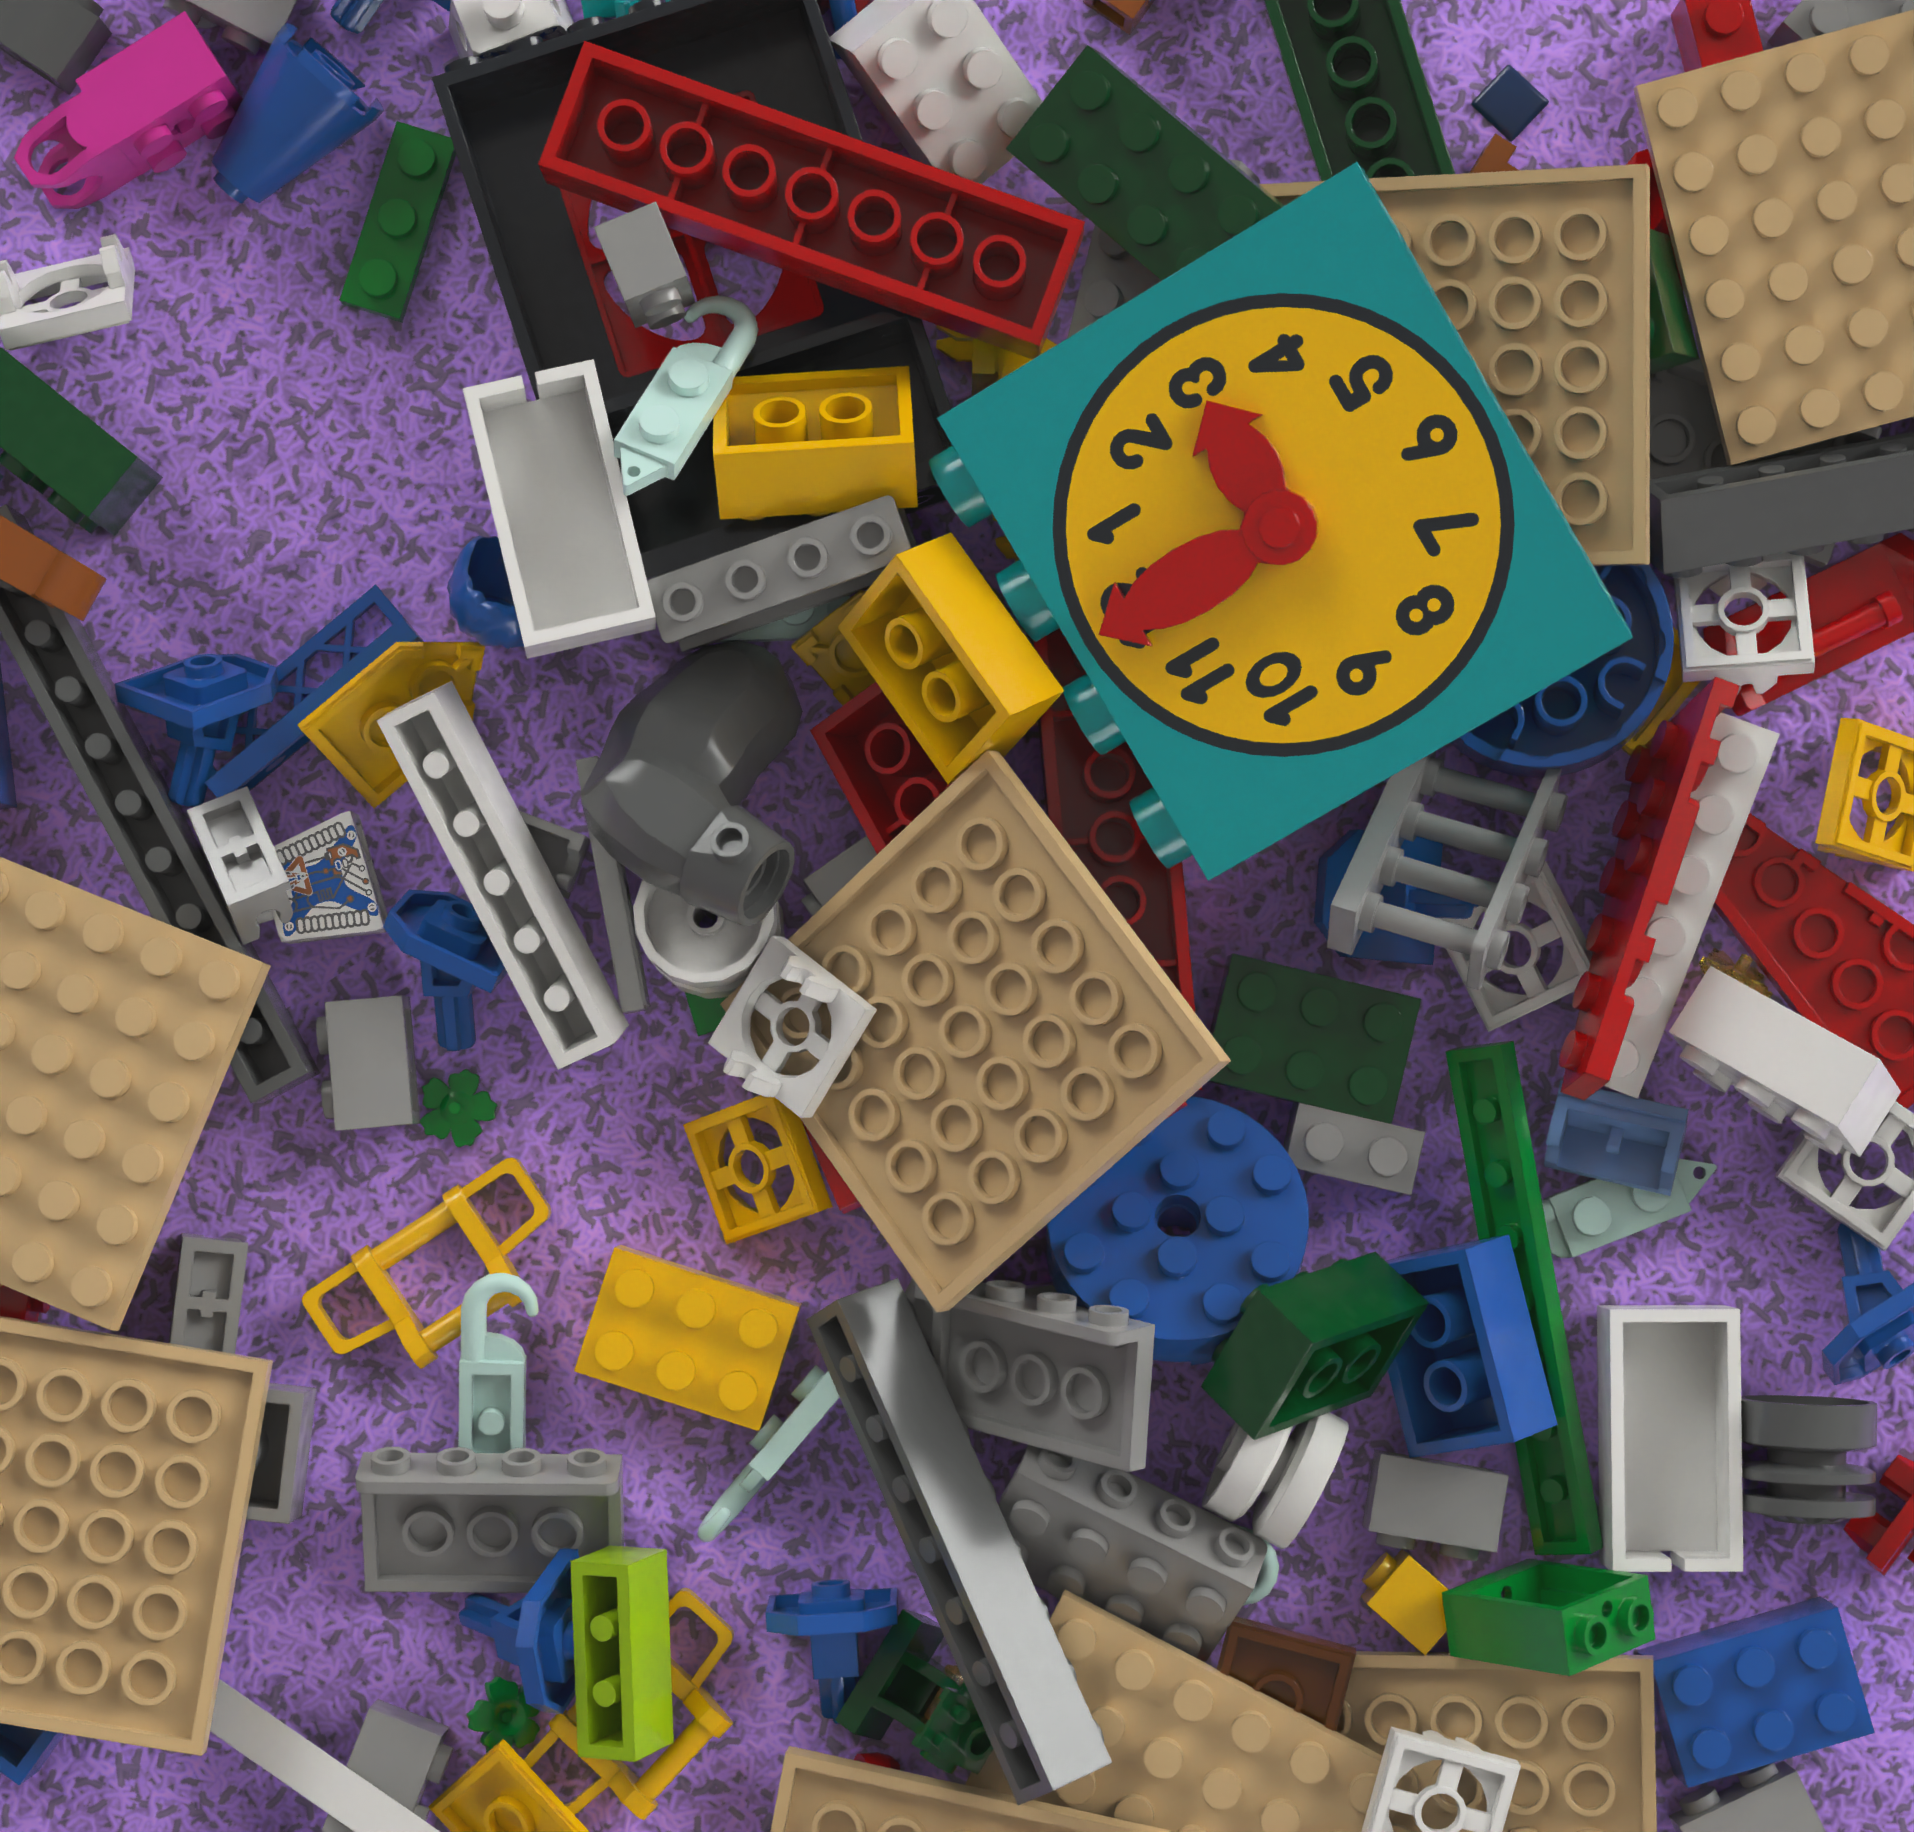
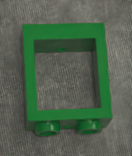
M1525 1559L1442 1592L1449 1653L1452 1657L1571 1676L1656 1639L1648 1575ZM1502 1591H1505L1504 1598L1501 1596Z

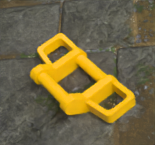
M515 1157L504 1159L463 1188L457 1184L442 1194L444 1200L442 1203L373 1249L369 1245L364 1246L351 1255V1263L303 1295V1306L335 1353L346 1354L396 1330L404 1348L414 1363L420 1369H423L438 1358L436 1351L461 1335L462 1304L424 1328L387 1272V1269L456 1223L459 1224L485 1263L489 1274L504 1272L520 1277L507 1255L549 1219L551 1207L519 1159ZM509 1173L515 1177L533 1204L534 1213L525 1224L500 1245L469 1198L504 1174ZM359 1272L389 1317V1320L353 1338H346L339 1332L323 1308L322 1298L326 1293ZM497 1293L487 1303V1317L507 1304L514 1308L522 1301L512 1293Z
M681 1588L669 1600V1618L680 1607H688L715 1631L718 1638L716 1645L693 1677L671 1658L672 1692L682 1701L695 1718L640 1778L622 1761L580 1757L600 1777L571 1802L564 1804L574 1815L609 1786L619 1800L634 1815L645 1820L658 1806L655 1799L713 1736L721 1738L733 1725L730 1717L701 1685L730 1646L734 1638V1631L725 1620L691 1589ZM576 1703L568 1711L565 1710L563 1714H556L548 1722L551 1729L523 1759L530 1768L537 1763L558 1738L578 1755Z

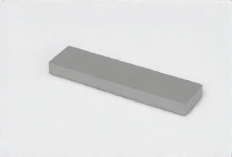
M598 756L576 760L581 791L599 760ZM589 831L621 1011L624 1014L646 1011L650 1007V1000L639 941L635 934L634 913L625 866L610 856Z

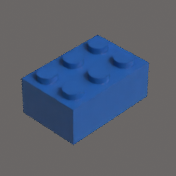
M1509 1234L1415 1252L1386 1261L1429 1302L1388 1369L1410 1458L1513 1443L1558 1425Z
M1821 1596L1637 1650L1638 1655H1653L1655 1714L1673 1774L1687 1788L1875 1733L1838 1607Z

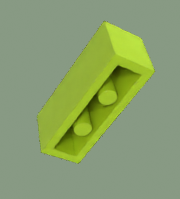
M610 1545L570 1561L578 1757L636 1762L674 1743L667 1549Z

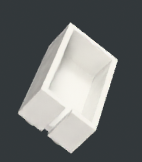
M594 359L535 372L539 399L527 402L522 375L463 388L527 659L656 629V616L627 496L623 494L622 475L618 459L614 457V442Z
M1597 1305L1599 1526L1603 1548L1599 1550L1600 1563L1609 1570L1622 1572H1672L1671 1564L1684 1572H1743L1740 1309L1726 1305ZM1660 1551H1670V1557Z

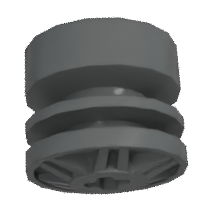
M1741 1396L1742 1442L1767 1448V1460H1757L1742 1464V1478L1766 1481V1488L1742 1490L1743 1511L1762 1514L1772 1518L1774 1521L1796 1524H1836L1850 1518H1864L1876 1515V1498L1870 1495L1846 1492V1485L1875 1483L1876 1472L1863 1466L1847 1464L1846 1454L1849 1451H1860L1877 1446V1403L1860 1399L1822 1396Z

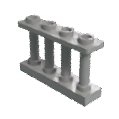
M886 495L649 579L647 583L656 616V624L662 640L669 644L678 641L681 651L687 653L852 595L860 590H866L896 554L918 545L905 508L898 509L894 498Z
M1435 751L1389 778L1331 903L1327 948L1352 955L1362 932L1373 933L1375 928H1379L1470 955L1466 987L1480 990L1488 969L1499 971L1503 964L1510 940V933L1506 932L1505 928L1508 921L1517 924L1521 921L1530 891V886L1524 885L1528 875L1539 877L1549 846V840L1543 838L1547 830L1558 832L1564 817L1568 796L1558 793L1561 769L1546 770L1537 793L1445 768L1444 760L1435 758ZM1436 792L1520 815L1526 817L1518 838L1425 812L1424 804H1421L1424 795L1434 797ZM1418 836L1505 861L1507 864L1497 884L1404 857V849L1400 848L1404 839L1413 842ZM1397 881L1486 907L1487 911L1479 929L1476 930L1384 903V897L1380 895L1383 885L1393 887Z

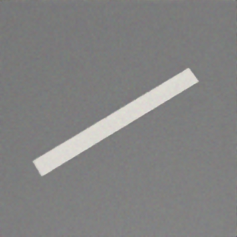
M219 1679L210 1732L354 1832H440Z

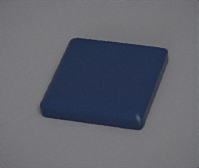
M1507 65L1472 101L1471 105L1509 141H1513L1548 105L1549 101L1511 65Z

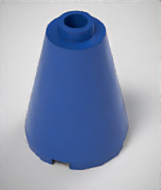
M285 23L275 36L211 160L219 171L213 177L216 184L241 204L248 197L255 202L261 203L376 121L384 112L383 106L377 98L368 107L352 91L363 88L366 85L312 37L303 46L293 40L292 36L298 28L292 24Z

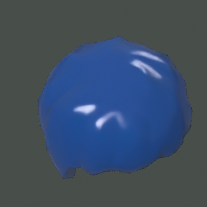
M477 536L460 552L454 565L453 573L448 581L450 614L457 620L459 630L478 640L482 646L501 645L507 649L524 647L499 539L496 536Z

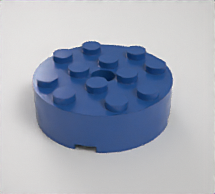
M1650 565L1594 566L1629 626L1633 636L1632 639L1450 742V744L1470 759L1492 770L1520 777L1543 778L1548 769H1561V776L1590 768L1606 760L1628 743L1644 725L1655 707L1667 681L1673 657L1674 632L1671 611L1663 587Z
M1194 1096L1186 1100L1187 1106L1160 1123L1046 1224V1257L1050 1276L1057 1293H1065L1077 1297V1306L1087 1309L1094 1305H1114L1127 1308L1130 1319L1155 1324L1153 1360L1191 1362V1366L1213 1362L1211 1357L1214 1350L1224 1339L1229 1338L1243 1316L1240 1313V1307L1245 1298L1255 1288L1262 1284H1269L1271 1286L1295 1278L1301 1272L1309 1231V1208L1305 1188L1293 1160L1280 1142L1260 1123L1245 1113L1223 1103ZM1179 1226L1186 1229L1188 1227L1190 1235L1172 1237L1165 1234L1160 1228Z

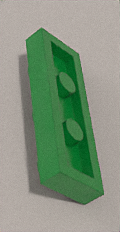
M399 121L396 122L339 299L343 305L403 323L456 157L451 137Z

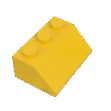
M909 366L734 377L732 389L713 418V458L720 520L738 518L759 520L770 516L802 514L824 516L850 509L886 495L894 498L898 509L918 507Z

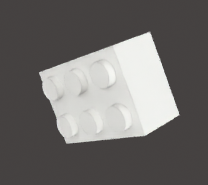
M874 0L829 37L836 52L913 160L980 184L1015 157L1006 150L1007 146L1043 102L974 0Z
M1712 966L1709 967L1669 1030V1033L1683 1048L1679 1057L1695 1068L1693 1071L1695 1076L1724 1093L1727 1092L1730 1085L1735 1086L1734 1088L1749 1099L1747 1104L1751 1108L1776 1123L1781 1124L1785 1116H1788L1793 1123L1805 1130L1802 1135L1807 1140L1833 1155H1837L1840 1149L1844 1148L1860 1157L1901 1093L1879 1058Z

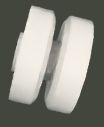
M642 880L633 906L635 934L648 959L655 965L660 974L678 989L706 999L728 997L746 980L771 936L785 937L783 910L778 901L766 917L753 926H742L718 916L717 922L712 927L701 928L699 926L700 921L705 916L714 920L715 914L692 906L681 896Z
M1330 1412L1297 1424L1291 1435L1293 1426L1257 1440H1253L1235 1422L1217 1457L1215 1468L1202 1498V1507L1231 1522L1245 1515L1261 1492L1252 1516L1253 1534L1281 1549L1287 1548L1296 1538L1319 1500L1346 1440L1349 1430L1348 1422Z

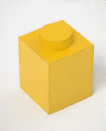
M1401 1549L1394 1558L1387 1552L1381 1555L1362 1578V1582L1368 1588L1360 1597L1371 1609L1426 1656L1447 1631L1442 1592L1449 1589L1404 1549Z

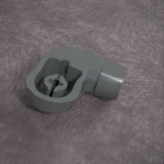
M742 641L704 646L682 658L659 679L637 694L619 712L609 732L601 756L581 791V803L588 829L610 856L645 882L681 896L692 906L742 926H753L766 917L782 896L792 875L795 862L794 847L791 843L741 806L748 797L758 776L796 736L803 711L793 682L779 659L762 646Z

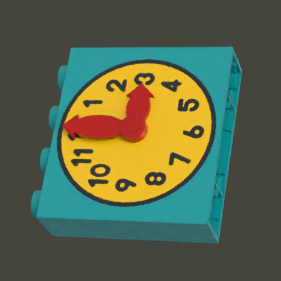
M1358 162L937 418L952 444L951 447L929 459L930 469L939 488L956 515L968 528L988 516L994 515L1019 558L1015 563L996 573L1000 590L1020 625L1035 642L1053 631L1061 629L1086 672L1083 676L1063 687V694L1081 730L1099 754L1104 755L1125 742L1129 745L1153 786L1129 801L1130 808L1148 844L1158 859L1168 869L1193 855L1209 881L1633 638L1625 619L1368 176Z

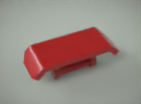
M1902 533L1896 534L1806 578L1815 657L1814 673L1780 675L1777 678V683L1763 694H1756L1752 684H1745L1741 686V690L1736 696L1732 708L1733 712L1737 716H1742L1914 632V540ZM1779 591L1767 597V600L1785 599L1787 597ZM1755 603L1727 618L1732 623L1746 626L1758 621L1762 615V610ZM1792 620L1768 622L1764 629L1756 634L1758 654L1767 653L1782 643L1791 628ZM1720 625L1708 626L1703 629L1704 641L1712 649L1727 656L1737 655L1735 636L1727 633Z

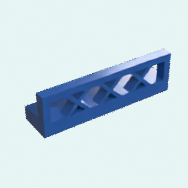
M376 584L277 666L279 686L276 693L295 694L293 709L269 729L256 728L258 707L248 710L247 726H237L235 733L246 735L244 750L219 771L213 765L210 778L204 782L217 798L246 786L251 791L311 741L297 724L394 643L424 642ZM376 604L393 625L367 647L353 646L355 621ZM345 630L344 645L329 644ZM318 652L343 654L341 669L318 688L304 687L306 664L309 659ZM297 670L295 686L280 685ZM247 711L240 713L239 718L242 715H244Z

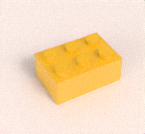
M952 532L896 554L838 625L840 632L947 784L954 782L987 750L998 751L1004 758L1064 692V689L1051 673L1048 666L1044 663Z
M618 1245L613 1249L574 1372L760 1431L802 1303L623 1245Z

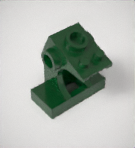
M902 1609L898 1616V1624L892 1625L835 1721L855 1735L881 1740L895 1719L916 1734L911 1744L921 1749L920 1755L928 1762L949 1774H953L957 1766L978 1775L993 1751V1747L964 1680L931 1658L944 1638L940 1625L925 1615ZM940 1688L944 1689L939 1696L941 1699L930 1719H927L924 1714Z

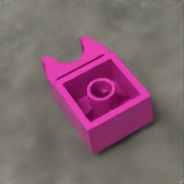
M184 11L77 78L75 81L82 92L55 108L23 136L14 159L34 188H41L55 209H79L106 197L150 169L155 173L171 169L185 158L187 152L184 148L204 135L208 139H215L225 135L243 98L203 36ZM47 140L59 142V144L49 150L38 172H36L31 163L35 147ZM68 161V163L65 166H63L59 171L54 173L55 169L60 164H63ZM86 178L83 188L75 194L61 195L54 190V188L68 187Z

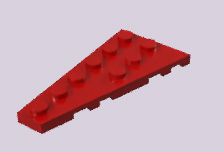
M1715 677L1670 721L1663 720L1653 738L1645 746L1637 745L1629 758L1625 770V780L1632 782L1628 800H1625L1620 806L1612 827V835L1619 838L1615 857H1611L1607 862L1599 883V892L1606 895L1602 913L1598 914L1592 922L1586 939V950L1592 952L1589 971L1583 973L1576 986L1572 1006L1579 1010L1575 1030H1571L1567 1035L1559 1056V1066L1565 1068L1561 1093L1585 1101L1610 1081L1634 1008V999L1626 995L1625 991L1626 988L1631 987L1636 981L1643 964L1649 963L1656 939L1644 935L1647 924L1656 909L1657 903L1668 905L1700 808L1699 801L1691 798L1690 794L1699 787L1708 767L1713 766L1721 741L1710 738V734L1716 717L1725 708H1733L1740 685Z
M1749 813L1713 908L1792 1011L1879 1058L1901 1091L1896 1102L1906 1109L1914 1104V924L1852 882L1845 881L1820 864V860L1804 849H1798L1767 828L1764 822Z

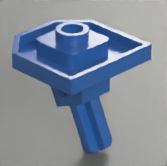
M200 654L115 683L114 685L117 702L165 719L167 736L181 741L168 797L170 801L176 804L196 807L205 801L208 786L204 782L210 778L216 750L227 752L232 750L240 713L272 702L279 683L277 667L241 654Z
M1349 830L1319 858L1314 923L1327 941L1331 903L1365 830ZM1418 836L1413 842L1404 839L1400 848L1404 849V857L1441 867L1442 843ZM1397 881L1393 887L1383 885L1380 895L1384 897V903L1435 918L1468 919L1472 916L1474 908L1479 907V905ZM1375 928L1373 933L1362 932L1352 955L1336 950L1335 952L1339 957L1433 965L1435 945Z
M409 889L391 908L383 928L403 953L420 960L423 996L434 997L438 1044L446 1048L447 1051H460L461 1049L471 1048L476 1041L472 991L478 987L492 993L505 977L507 971L472 903L448 892Z
M1843 1223L1839 1224L1837 1234L1845 1276L1842 1277V1292L1848 1325L1822 1350L1823 1370L1834 1386L1861 1379L1881 1366L1884 1369L1892 1368L1903 1362L1914 1352V1283L1902 1289L1890 1271H1884L1880 1249Z
M560 1548L527 1595L514 1604L507 1606L474 1593L465 1598V1607L459 1612V1619L463 1626L494 1639L498 1658L519 1666L526 1704L544 1713L563 1714L575 1696L570 1561L580 1558L578 1549Z
M831 1579L813 1582L811 1584L812 1591L800 1594L769 1596L766 1608L767 1632L794 1636L810 1635L813 1679H818L821 1714L824 1718L833 1719L835 1724H839L835 1719L857 1685V1677H859L858 1632H867L898 1624L897 1588L851 1589L849 1580Z

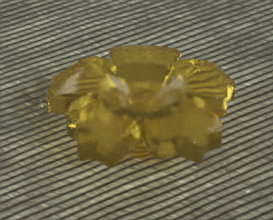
M1713 948L1707 957L1703 956L1699 961V966L1704 975L1709 967L1712 966L1768 998H1771L1773 995L1772 992L1768 991V987L1761 983L1764 975L1757 968L1750 967L1753 959L1746 954H1741L1738 961L1734 964L1724 951Z

